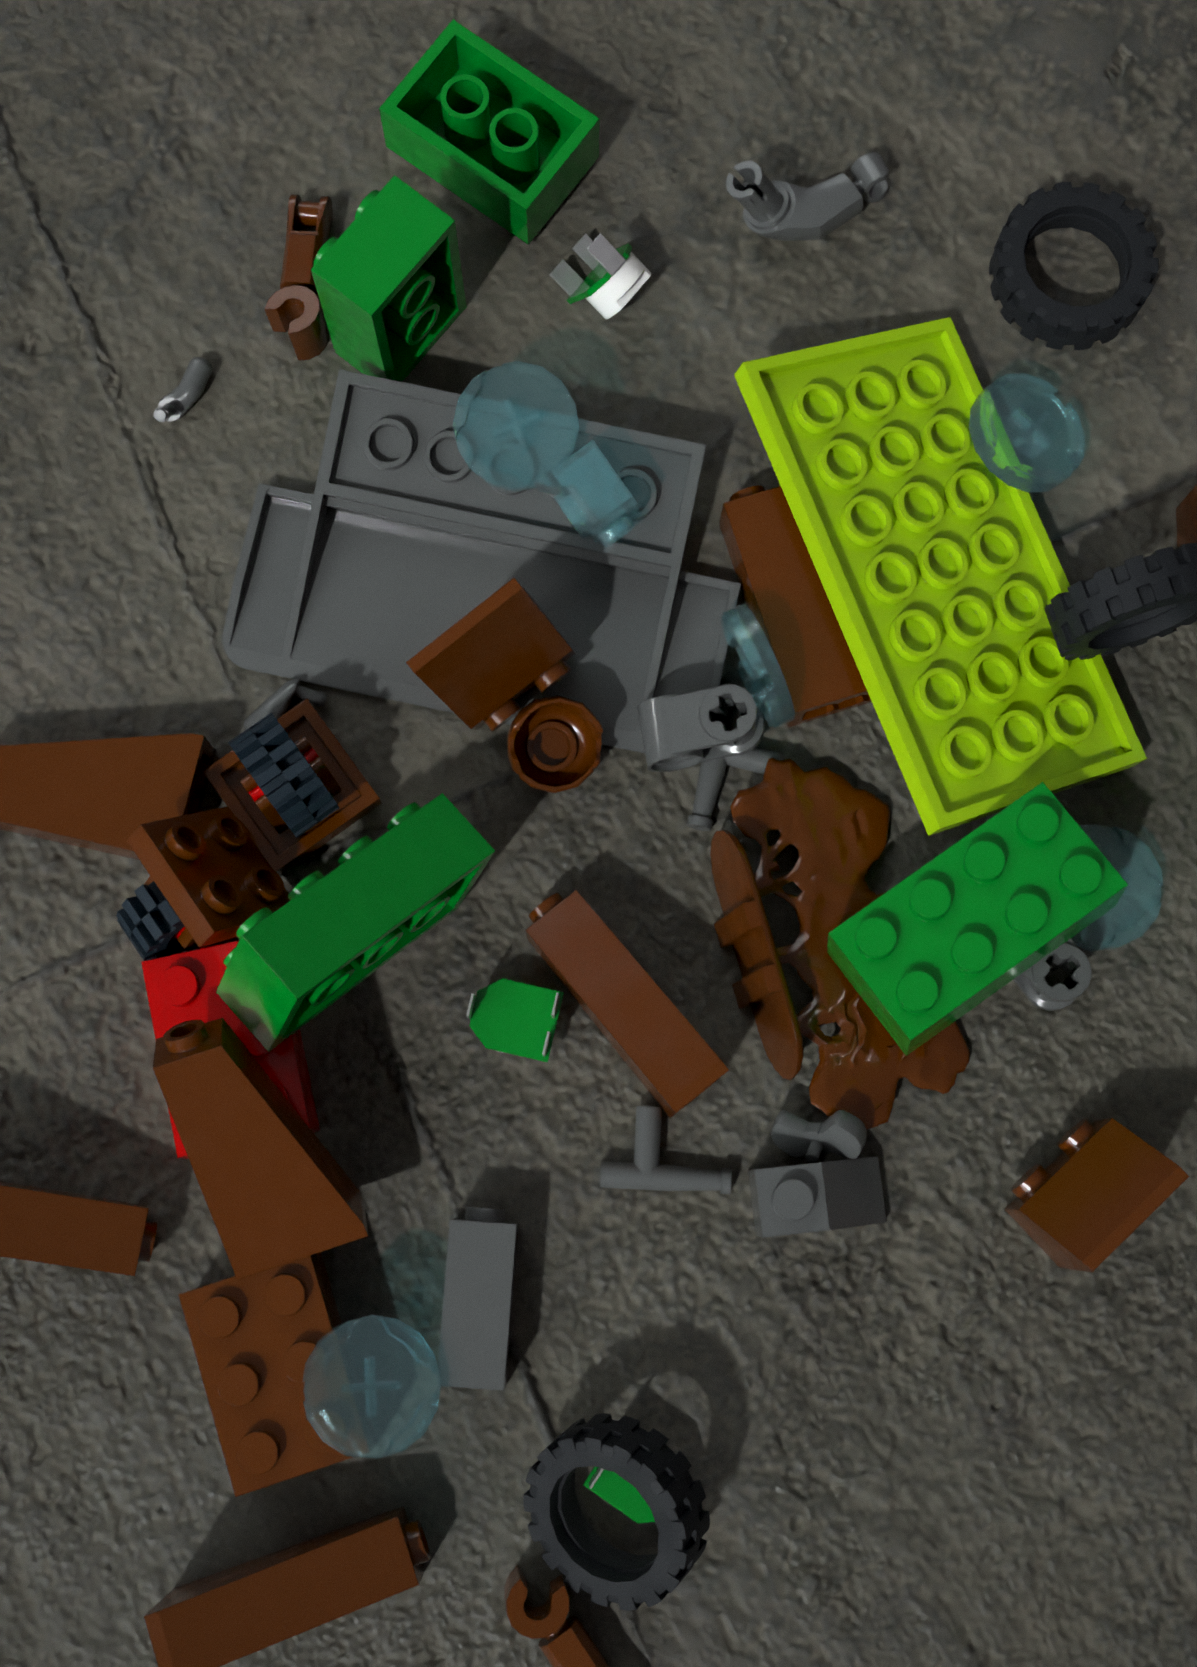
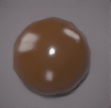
M555 695L533 700L518 712L510 725L507 735V754L511 768L531 788L558 793L579 787L601 762L602 733L604 731L601 722L584 703Z

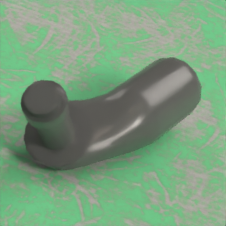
M202 357L192 358L179 386L160 399L158 408L154 411V418L158 422H172L180 419L203 394L213 370L212 364Z
M300 679L287 681L245 719L244 729L247 730L270 713L278 719L287 712L294 697L302 700L308 699L315 706L324 707L328 695L321 691L317 692L300 686Z

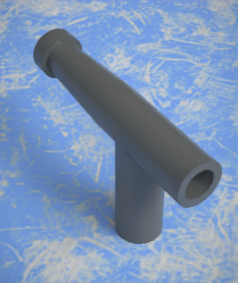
M739 710L728 712V722L723 724L727 731L736 729ZM755 747L752 751L742 755L701 762L692 815H688L686 825L700 831H711L713 823L711 815L727 765L764 774L769 758H775L780 761L785 759V754Z
M636 1106L634 1163L601 1161L600 1188L656 1191H720V1194L731 1193V1168H721V1171L660 1164L662 1107Z

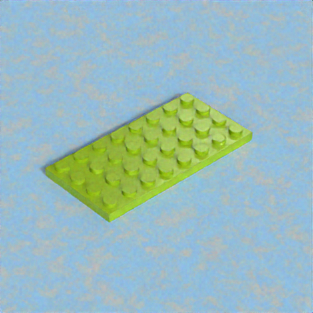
M951 317L746 361L740 365L734 377L928 836L998 813L1041 782H1044L1054 794L1134 767L1147 759L1101 653L1093 658L1080 660L1079 657L1074 660H1067L1065 657L1060 656L1045 607L1052 604L1051 599L1057 594L1069 592L1067 588L1070 584Z

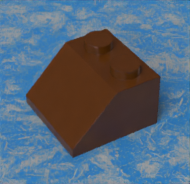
M1085 1118L1073 1126L1059 1140L1057 1146L1063 1151L1059 1157L1046 1169L1040 1163L1036 1164L1012 1186L1011 1191L1017 1197L1005 1210L1059 1268L1093 1272L1189 1176L1179 1165L1115 1119L1095 1120L1091 1124Z

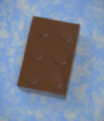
M321 1252L238 1280L236 1276L178 1294L235 1497L368 1453L377 1443Z

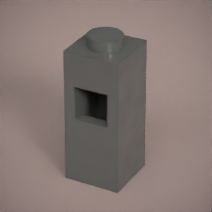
M466 1207L465 1220H449L436 1386L504 1391L506 1388L519 1223H505V1209Z

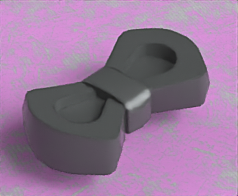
M781 1110L774 1120L771 1137L775 1145L785 1153L795 1158L805 1155L806 1160L812 1163L818 1161L820 1154L825 1155L830 1154V1152L850 1159H856L866 1145V1127L859 1118L844 1110L836 1111L824 1122H808L786 1110Z

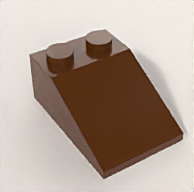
M513 578L406 663L470 729L478 730L486 724L493 732L522 709L516 700L536 685L543 693L564 678L572 670L566 661L576 653L530 593Z

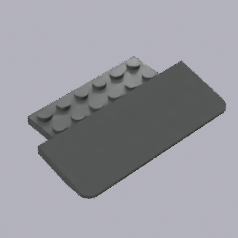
M339 369L314 494L261 483L258 485L232 585L223 629L222 642L225 653L234 664L244 669L290 679H300V681L454 713L411 670L406 662L507 582L515 578L530 593L576 653L566 661L572 670L564 678L543 693L536 685L516 700L517 703L523 708L535 699L555 695L582 702L601 722L604 730L602 733V745L645 753L637 706L640 703L658 696L686 694L720 685L741 583L680 571L706 445ZM516 715L512 717L509 721H507L505 724L511 725Z

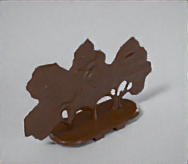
M769 758L762 782L751 788L739 790L730 806L733 822L745 836L755 839L762 846L760 862L756 872L753 873L746 851L732 833L727 830L716 831L711 841L712 874L724 915L723 918L714 923L721 948L733 945L742 975L741 980L732 984L739 1009L751 1006L761 1041L774 1069L783 1079L792 1080L802 1068L804 1055L802 1035L806 1036L818 1045L820 1059L809 1086L811 1104L822 1110L827 1116H832L838 1110H844L859 1118L864 1123L866 1130L889 1121L899 1078L906 1077L915 1087L920 1089L935 1090L941 1094L948 1093L955 1084L957 1073L965 1071L970 1060V1050L955 1021L906 1056L827 953L828 933L884 894L876 895L867 886L865 877L872 863L879 859L887 845L891 813L889 805L865 789L853 788L844 776L834 773L827 767L804 772L790 758L780 761L775 758ZM770 830H779L781 836L776 844L768 846L766 834ZM787 845H794L799 853V858L790 873L774 879L771 876V872L779 871L780 868L778 862L773 860ZM793 881L802 892L798 896L787 894L782 887ZM773 893L785 899L794 908L800 924V934L793 944L776 948L762 903V896ZM789 963L795 967L801 979L812 989L813 1000L797 1015L782 964ZM836 1022L841 1028L838 1035L826 1036L818 1025Z

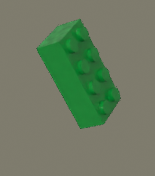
M1041 782L828 933L827 953L907 1056L1114 908L1128 884L1044 782Z
M443 793L422 808L417 802L407 805L388 823L386 827L388 832L375 841L368 835L362 837L342 854L338 860L339 867L326 876H323L319 870L311 873L293 888L288 895L290 900L288 903L274 913L268 907H264L250 916L236 932L239 942L223 961L227 968L216 993L268 1052L459 908L495 850Z

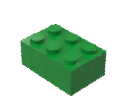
M454 19L379 108L387 148L528 245L599 158L600 118Z
M395 175L380 192L374 190L362 200L356 211L355 220L339 238L332 237L322 245L315 256L311 269L335 353L362 374L403 382L467 308L455 220Z

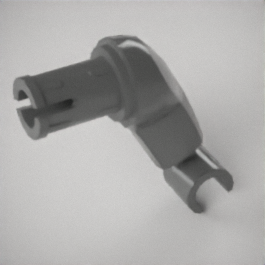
M871 152L858 158L852 165L850 172L855 181L853 183L844 173L808 188L788 182L770 181L762 168L753 161H743L734 167L744 179L742 184L731 173L728 174L726 180L727 191L744 207L743 218L746 225L757 235L781 241L819 240L860 214L863 209V199L866 202L873 203L885 197L888 189L886 178L888 177L889 169L880 153Z

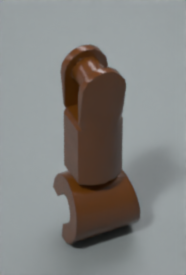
M290 195L280 290L276 291L268 299L264 309L274 332L286 333L288 331L299 361L310 360L320 355L326 348L329 340V330L319 302L311 269L316 254L330 237L333 220L330 196H321L320 202L301 201L300 195ZM316 226V232L301 231V227Z
M517 1565L509 1574L504 1586L506 1613L511 1626L523 1636L531 1639L541 1638L538 1646L552 1667H609L576 1616L566 1618L569 1612V1595L562 1575L550 1582L549 1597L546 1603L540 1607H531L525 1603L528 1593L526 1578Z

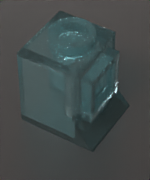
M593 440L534 482L538 491L557 495L554 497L556 503L582 539L590 534L595 542L600 541L604 548L621 539L636 526L630 517L639 512L638 503Z

